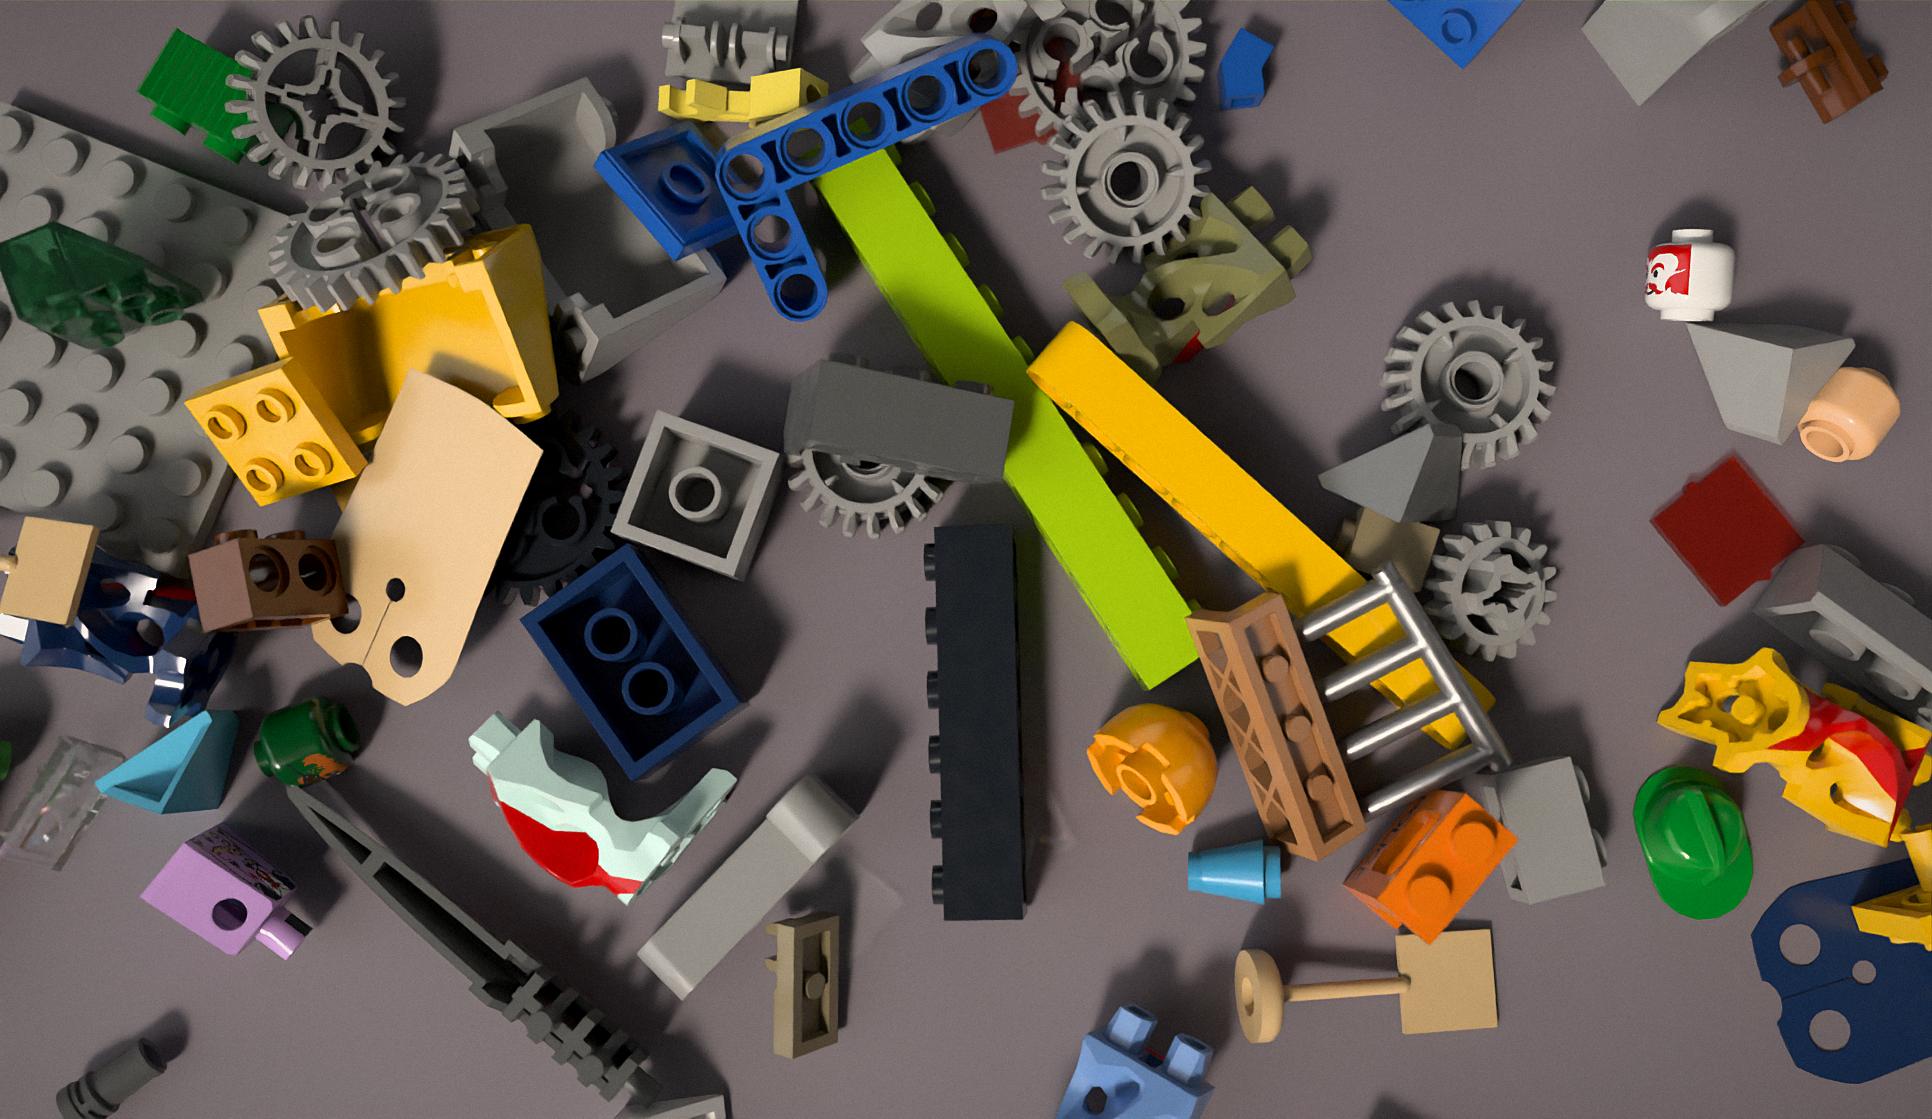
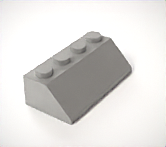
M1820 544L1793 550L1751 611L1897 716L1932 732V620L1913 608L1915 602L1906 592L1888 583H1878L1859 569L1861 566L1860 561L1848 551L1830 544Z

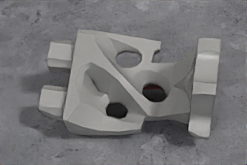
M902 0L860 39L869 52L860 60L850 73L849 78L856 84L968 34H973L972 28L987 9L996 11L997 22L985 34L992 35L1008 46L1018 31L1039 16L1043 22L1048 23L1059 19L1068 8L1062 0ZM930 3H939L942 7V14L934 27L925 32L918 29L917 21L921 12ZM993 49L980 50L970 60L979 62L981 66V72L977 78L972 80L973 82L988 81L998 69V56ZM930 75L916 78L908 89L907 97L909 104L917 108H924L933 104L939 95L938 79ZM980 106L905 138L900 142L903 145L914 147L934 132L952 137L964 127Z

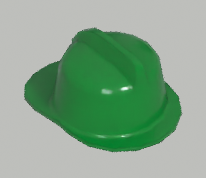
M1688 766L1665 768L1649 777L1637 792L1632 813L1636 834L1642 847L1650 877L1661 900L1676 913L1696 920L1719 918L1734 910L1747 895L1753 877L1752 854L1746 837L1747 831L1744 815L1738 805L1732 799L1725 786L1706 771Z

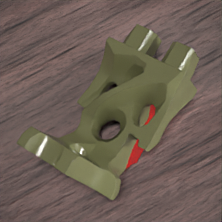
M1253 186L1232 198L1225 205L1210 191L1211 193L1202 199L1198 207L1202 218L1198 221L1190 219L1183 228L1186 230L1188 238L1184 242H1180L1172 237L1165 243L1167 245L1166 255L1159 256L1153 251L1145 256L1143 263L1148 271L1143 274L1136 288L1127 295L1109 296L1084 270L1071 275L1062 283V286L1072 299L1071 304L1097 338L1150 386L1157 382L1163 371L1162 367L1180 361L1188 362L1204 347L1209 349L1224 344L1244 323L1284 306L1296 297L1290 280L1313 259L1307 242L1289 225L1264 245L1255 238L1259 232L1276 218L1270 205ZM1193 253H1198L1199 255L1198 258L1185 259ZM1168 298H1181L1185 303L1183 312L1174 318L1163 319L1157 317L1154 313L1155 307L1161 301Z

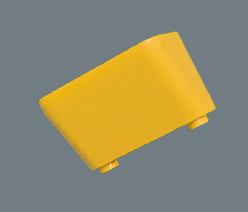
M530 224L514 225L462 237L465 241L462 245L448 247L443 250L448 259L446 262L428 263L423 267L426 274L425 278L419 280L410 276L404 279L401 292L397 294L393 293L389 287L381 290L375 303L370 305L363 296L359 297L355 304L347 311H343L337 302L328 311L321 312L316 304L308 309H303L298 301L292 302L287 294L284 293L257 311L279 359L283 360L291 356L296 357L361 453L374 449L410 367L451 384L480 399L488 406L493 405L495 411L504 418L512 417L514 424L529 423L550 413V404L559 395L541 254Z

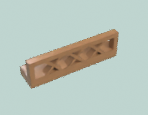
M1265 592L1231 612L1199 609L1186 616L1187 626L1271 846H1280L1282 851L1319 862L1367 831L1365 821L1282 595L1280 593ZM1216 633L1219 634L1224 650L1220 646ZM1286 818L1288 819V821H1289V823H1290V825H1291L1292 830L1289 829V826H1288V823H1287V821H1286Z

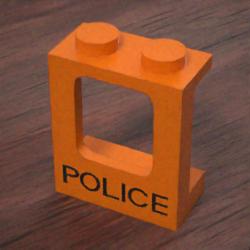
M1437 789L1409 804L1342 885L1390 927L1398 930L1404 924L1427 945H1431L1519 839L1466 793Z

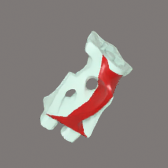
M497 711L469 738L470 746L476 751V754L473 756V763L488 776L492 799L501 808L504 818L522 850L538 866L566 885L574 888L585 886L605 887L627 906L636 902L663 875L668 873L686 848L726 805L727 800L725 797L738 780L729 771L712 768L695 787L663 812L650 819L629 822L621 820L615 815L609 799L607 782L601 770L589 761L554 749V735L540 721L534 719L523 731H520Z

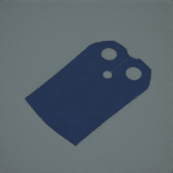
M1911 858L1790 887L1765 911L1752 932L1751 939L1761 979L1773 986L1780 998H1783L1781 999V1019L1777 1022V1026L1797 1068L1820 1078L1848 1084H1860L1932 1056V951L1926 950L1924 944L1921 943L1896 944L1891 943L1889 937L1860 931L1851 908L1853 905L1920 884ZM1802 924L1809 926L1820 939L1821 948L1818 957L1814 962L1806 966H1796L1789 963L1780 951L1779 942L1781 935L1792 925ZM1859 961H1868L1876 969V977L1868 985H1861L1853 977H1850L1853 976L1852 969L1854 965ZM1833 1010L1839 1012L1849 1023L1851 1033L1849 1041L1844 1048L1837 1052L1820 1050L1810 1038V1023L1815 1015L1822 1011Z

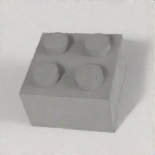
M657 410L611 532L627 541L744 582L787 466L784 464L782 456L777 452Z

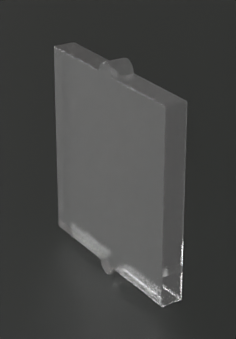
M833 844L825 855L798 880L759 922L765 926L779 920L795 919L820 911L838 914L839 980L863 950H873L875 947V940L873 938L903 902L838 846Z

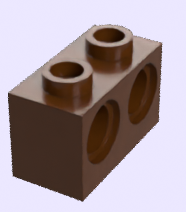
M243 529L215 536L216 546L188 555L203 633L297 629L349 614L335 540L306 539L305 531L303 530L279 532L266 536L265 539H258L257 530Z

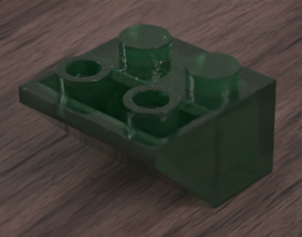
M56 221L0 242V272L18 320L85 349L99 350L112 347L125 339L124 334L144 325L158 326L174 322L185 314L184 309L204 302L201 291L147 259Z

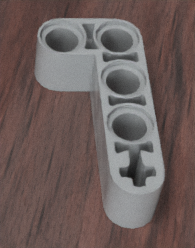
M815 772L808 773L791 788L766 815L767 819L636 954L682 1001L860 818Z

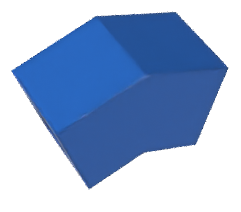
M1240 28L1223 56L1216 73L1221 111L1259 107L1265 94L1262 71L1269 61L1275 46L1243 28Z

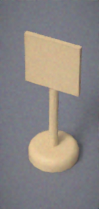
M25 516L14 556L0 554V570L9 572L0 603V613L73 626L100 528Z
M1490 929L1442 931L1431 945H1427L1414 933L1395 934L1398 977L1282 986L1276 963L1266 951L1262 949L1242 950L1236 959L1235 997L1240 1024L1245 1037L1251 1044L1274 1041L1283 1026L1284 1002L1398 993L1400 996L1402 1033L1405 1035L1498 1027Z

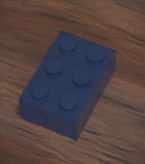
M629 543L622 546L519 619L631 781L649 778L751 705L645 553Z

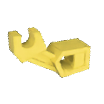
M802 68L752 76L750 92L727 91L726 87L692 79L687 80L686 91L677 89L670 84L659 86L658 111L680 121L691 120L692 123L697 124L706 121L749 122V128H754L828 96L829 83ZM810 128L797 129L795 132L808 130Z

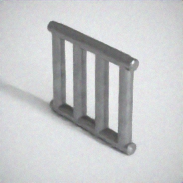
M1390 560L1383 562L1371 572L1374 579L1292 621L1300 647L1367 612L1388 603L1406 635L1314 681L1322 707L1419 658L1422 659L1439 687L1438 690L1335 740L1343 764L1345 766L1453 712L1472 743L1357 798L1356 800L1365 824L1485 766H1489L1491 771L1496 772L1508 767L1513 761L1504 746L1502 738L1405 578L1401 576L1393 561Z

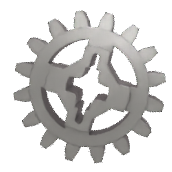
M1486 520L1485 523H1464L1463 536L1446 534L1443 537L1444 545L1448 551L1445 556L1432 555L1430 564L1437 569V574L1435 578L1424 579L1422 587L1434 591V600L1428 602L1422 608L1426 614L1439 616L1440 620L1435 624L1434 628L1441 638L1450 639L1449 650L1486 661H1494L1496 655L1514 658L1517 654L1516 643L1533 646L1536 643L1535 635L1531 629L1535 623L1548 626L1551 621L1547 614L1542 611V606L1544 602L1557 600V593L1545 589V581L1556 574L1555 567L1540 564L1539 561L1545 555L1547 547L1545 544L1529 542L1531 530L1522 527H1512L1510 522ZM1473 625L1479 626L1480 631L1476 629Z

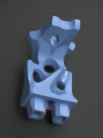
M1130 1002L1121 1005L1108 1025L1087 1033L1083 1038L1076 1070L1055 1119H1200L1215 1090L1214 1086L1205 1082L1213 1048L1193 1036L1181 1033L1175 1036L1167 1056L1164 1058L1147 1048L1159 1019L1135 1003ZM1093 1087H1101L1108 1096L1104 1110L1100 1114L1093 1113L1088 1106V1095Z

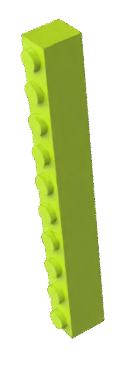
M863 117L848 126L849 129L856 133L863 134L872 131ZM822 143L815 146L808 152L804 153L799 158H811L812 156L817 154V152L821 148ZM889 145L809 180L810 186L940 383L954 388L956 381L985 383L995 388L993 396L1014 400L1003 479L1142 690H1151L1200 658L1185 617L1202 609V607L1195 599L1185 603L1172 583L1179 578L1173 563L1160 546H1156L1152 550L1147 546L1137 528L1144 524L1139 512L1126 494L1121 493L1117 497L1114 496L1102 478V475L1108 472V468L1095 446L1089 440L1082 444L1078 442L1067 425L1073 418L1048 397L1026 373V369L1036 359L1019 335L1012 340L1009 338L998 319L1004 316L998 300L986 284L976 288L963 269L970 264L964 249L951 232L942 237L930 219L936 213V210L927 193L917 181L908 185L896 168L897 165L902 163V159L895 145Z

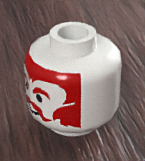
M1682 229L1672 231L1671 243L1659 244L1648 253L1645 284L1646 304L1655 310H1660V320L1713 321L1715 311L1728 307L1733 299L1735 251L1726 244L1713 242V230Z

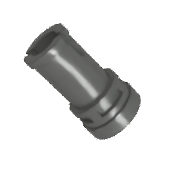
M141 1038L131 1048L97 1072L90 1071L75 1082H71L59 1090L56 1094L58 1109L64 1119H106L119 1110L120 1102L153 1078L163 1074L167 1070L166 1060L153 1042Z

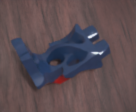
M17 545L11 548L8 555L14 556ZM95 546L73 626L0 613V636L23 644L20 664L25 667L51 666L73 668L102 676L121 685L130 680L134 673L157 674L152 694L147 702L144 718L155 725L169 728L183 715L195 717L206 709L211 694L223 678L230 664L239 631L203 633L195 590L160 583L162 576L149 565L117 559ZM5 571L8 579L9 572ZM113 579L119 583H104L102 580ZM147 619L155 622L163 631L164 644L160 647L153 646L143 640L137 631L139 621Z

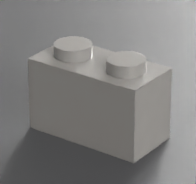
M1549 755L1509 765L1500 771L1493 772L1489 770L1476 774L1486 811L1519 839L1500 862L1510 899L1532 905L1606 886L1602 868L1607 866L1606 849L1599 833L1595 829L1590 828L1584 806L1590 799L1588 784L1582 770L1576 765L1573 766L1571 756Z

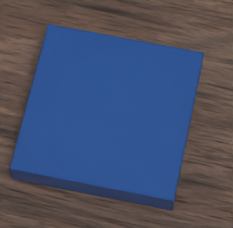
M691 120L603 150L593 165L674 261L739 234V230L718 187L715 171L717 150ZM728 164L726 172L729 177L736 183L745 184ZM761 218L760 220H758V222H757V224H756L755 226L759 225V224L761 223V221L763 220V218Z

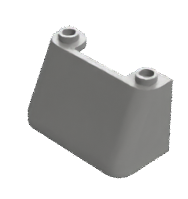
M587 77L454 128L447 161L449 162L453 159L457 161L478 194L475 200L480 210L471 215L475 226L464 231L467 236L514 225L530 224L541 254L555 365L566 380L576 386L600 376L715 298L720 293L727 279L723 273L719 257L710 247L674 261L593 167L601 151L615 146L616 132L619 130V119L611 102L605 97H600Z

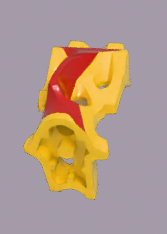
M1762 647L1750 659L1740 664L1689 662L1684 674L1685 687L1683 695L1675 706L1660 712L1656 723L1675 733L1716 745L1717 750L1713 766L1720 770L1731 773H1744L1754 763L1767 762L1779 771L1780 777L1787 781L1782 797L1825 823V830L1887 848L1889 840L1895 842L1904 841L1899 833L1909 828L1912 822L1908 810L1903 808L1912 786L1919 787L1922 783L1928 782L1932 774V755L1927 751L1932 738L1931 731L1867 702L1858 693L1835 684L1824 683L1821 690L1822 696H1820L1790 673L1788 664L1783 656L1771 648ZM1739 695L1740 697L1732 704L1731 712H1725L1723 709L1724 701L1730 696ZM1836 783L1837 789L1830 795V787Z

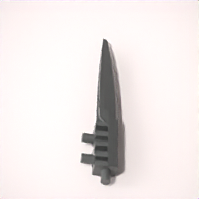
M285 786L287 796L354 873L407 925L473 983L468 988L473 995L487 1007L502 1012V1015L511 1023L516 1020L521 1021L526 1026L528 1032L526 1036L535 1044L544 1041L555 1051L551 1057L561 1066L567 1062L577 1070V1080L586 1088L594 1084L601 1090L599 1095L607 1102L613 1100L623 1088L646 1109L651 1106L664 1090V1087L640 1067L650 1055L645 1048L518 940L509 939L507 942H504L430 881L302 788L298 786L292 788Z

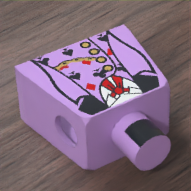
M222 822L184 842L140 896L161 912L232 956H237L257 939L287 961L313 930L312 927L284 907L299 888L296 882Z

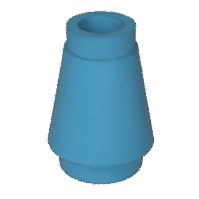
M1261 839L1201 850V852H1188L1189 891H1202V893L1265 905V898H1281L1280 846H1264V840Z

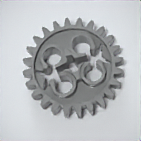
M1062 0L1068 10L1059 19L1045 23L1039 16L1023 27L1024 30L1018 31L1008 45L1012 49L1020 51L1013 54L1017 61V73L1021 74L1016 77L1015 83L1008 91L1009 96H1028L1018 107L1020 118H1027L1038 113L1040 118L1035 126V135L1040 138L1054 128L1058 131L1057 137L1067 143L1071 141L1075 134L1064 126L1062 119L1067 114H1070L1078 119L1083 126L1089 122V119L1078 102L1077 88H1068L1065 102L1061 103L1060 112L1056 114L1054 113L1056 101L1053 100V89L1045 87L1044 83L1033 80L1034 78H1039L1053 83L1057 82L1059 78L1060 61L1050 58L1044 50L1046 44L1052 39L1065 37L1076 44L1078 51L1070 58L1069 72L1072 77L1079 72H1083L1080 74L1079 88L1082 92L1091 88L1101 89L1107 94L1111 91H1118L1123 98L1125 110L1129 108L1130 98L1134 91L1145 92L1148 101L1146 114L1150 112L1153 104L1159 98H1164L1171 102L1170 112L1165 123H1168L1174 116L1179 114L1174 104L1192 108L1196 95L1183 84H1200L1204 76L1203 69L1189 63L1203 58L1206 52V44L1188 40L1200 32L1202 25L1201 18L1182 19V16L1189 8L1191 0ZM1150 1L1154 2L1152 14L1155 15V26L1164 28V32L1175 35L1173 37L1163 35V32L1156 31L1150 37L1147 53L1161 61L1164 71L1153 78H1144L1132 70L1130 62L1138 55L1140 42L1137 37L1130 42H1126L1129 33L1127 22L1120 25L1103 23L1096 13L1103 5L1108 3L1122 5L1129 13L1130 28H1139L1143 13L1147 11L1148 3ZM1099 48L1106 55L1117 49L1114 66L1109 67L1103 60L1091 66L1094 50ZM1108 109L1103 111L1102 114L1108 113Z
M420 152L409 162L401 154L387 167H383L378 160L373 163L369 172L364 175H360L355 170L350 172L348 182L342 186L331 183L327 185L326 191L328 195L322 199L312 198L305 201L309 207L306 213L291 215L288 218L293 228L280 231L275 235L280 244L269 249V254L274 260L268 266L292 302L298 301L303 309H308L316 304L321 312H326L338 302L343 311H347L355 304L359 297L363 296L369 305L373 304L381 290L389 287L393 293L397 294L401 292L404 279L411 276L422 280L426 277L423 267L428 263H444L448 260L443 250L448 247L462 245L465 241L459 232L475 226L471 215L480 210L475 200L478 194L457 161L453 159L447 162L443 154H438L429 160L425 152ZM364 209L367 210L373 225L390 249L383 254L377 237L360 213Z

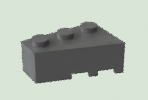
M837 352L829 353L828 360H819L792 380L780 450L781 454L800 456L801 450L805 448L839 455L840 463L860 466L861 460L899 467L903 473L981 485L1003 478L1014 400L993 396L995 388L991 385L975 381H956L955 388L931 383L932 374L925 370L911 367H894L892 374L867 369L869 360L866 358Z

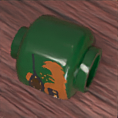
M313 695L264 716L260 726V740L254 743L253 750L259 768L267 777L276 776L285 786L291 788L297 786L305 788L340 774L349 768L353 759V751L360 747V736L354 718L344 704L340 702L333 704L323 696Z

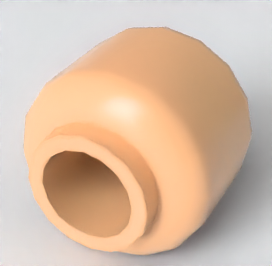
M1840 367L1812 399L1808 411L1797 424L1801 441L1813 454L1828 461L1842 462L1845 460L1863 459L1874 453L1896 423L1901 412L1900 401L1889 380L1880 372L1865 367Z

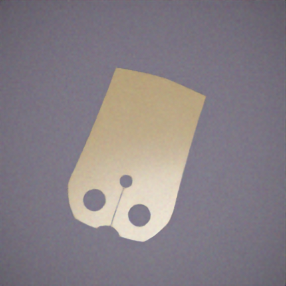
M410 367L371 453L368 464L365 466L344 512L329 539L335 540L345 593L353 595L360 604L362 614L360 624L350 634L338 632L333 626L331 619L311 625L314 641L342 666L347 662L363 665L372 679V687L404 706L426 698L443 686L451 677L458 663L490 576L543 450L506 418L480 399L451 384ZM393 578L401 579L405 585V594L397 602L391 601L387 594V585ZM403 636L414 638L420 644L423 651L422 666L417 674L412 677L400 676L391 664L390 654L392 646L396 640Z

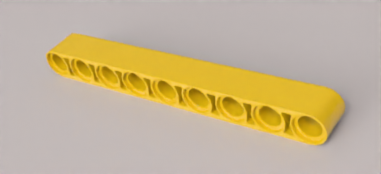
M1068 321L1026 369L1030 379L1048 397L1265 591L1280 593L1287 610L1297 619L1368 582L1100 340L1081 325ZM1385 603L1319 637V639L1349 664L1406 635L1388 603ZM1421 658L1369 683L1397 709L1439 689ZM1454 659L1487 714L1496 703V699L1487 688ZM1454 712L1420 728L1434 741L1451 751H1456L1468 736Z

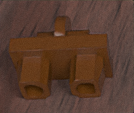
M1809 0L1799 10L1769 29L1790 65L1789 68L1777 76L1782 87L1786 88L1800 82L1824 124L1839 118L1883 90L1881 82L1889 74L1879 55L1868 51L1862 53L1851 33L1855 31L1857 18L1847 1Z

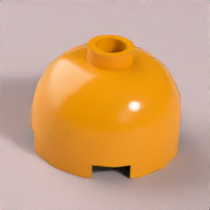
M1142 703L1127 707L1096 732L1093 736L1096 740L1087 748V755L1092 768L1106 790L1113 796L1121 788L1135 803L1143 808L1136 818L1159 832L1179 834L1203 812L1213 797L1219 771L1213 746L1208 740L1209 732L1206 726L1190 712H1180L1169 706L1153 703Z

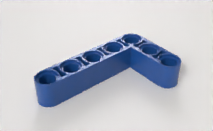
M980 32L968 34L738 134L722 144L717 152L715 162L718 187L772 305L781 316L796 322L811 320L821 313L828 297L822 268L787 190L1000 98L1011 89L1016 81L1018 71L1016 57L1008 46L990 34ZM993 49L998 56L999 62L996 73L988 81L973 82L968 72L969 61L972 56L980 50ZM919 76H935L939 81L940 87L939 95L935 102L924 108L911 106L907 97L911 83ZM860 102H873L880 107L881 112L880 122L876 128L863 134L849 129L847 117L851 108ZM797 129H814L822 136L821 148L811 158H796L786 149L788 138ZM748 154L759 159L763 164V171L760 177L750 184H739L733 181L727 174L726 169L734 157ZM777 215L788 222L789 230L781 240L772 243L765 242L754 233V227L758 220L764 216ZM794 274H804L812 278L815 284L809 295L804 298L793 299L784 295L780 290L784 280Z

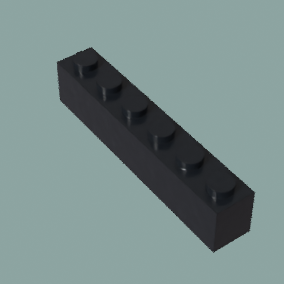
M1012 524L934 527V543H925L924 545L926 581H935L936 607H926L925 612L926 641L928 645H937L938 670L928 671L927 702L929 709H939V735L929 736L928 760L930 773L940 774L941 800H931L930 804L932 839H942V865H933L932 900L934 905L943 904L944 921L1023 920L1028 910L1016 530Z

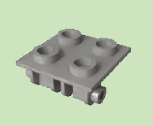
M675 0L672 22H664L662 29L663 48H668L665 75L751 86L752 76L790 70L799 0Z

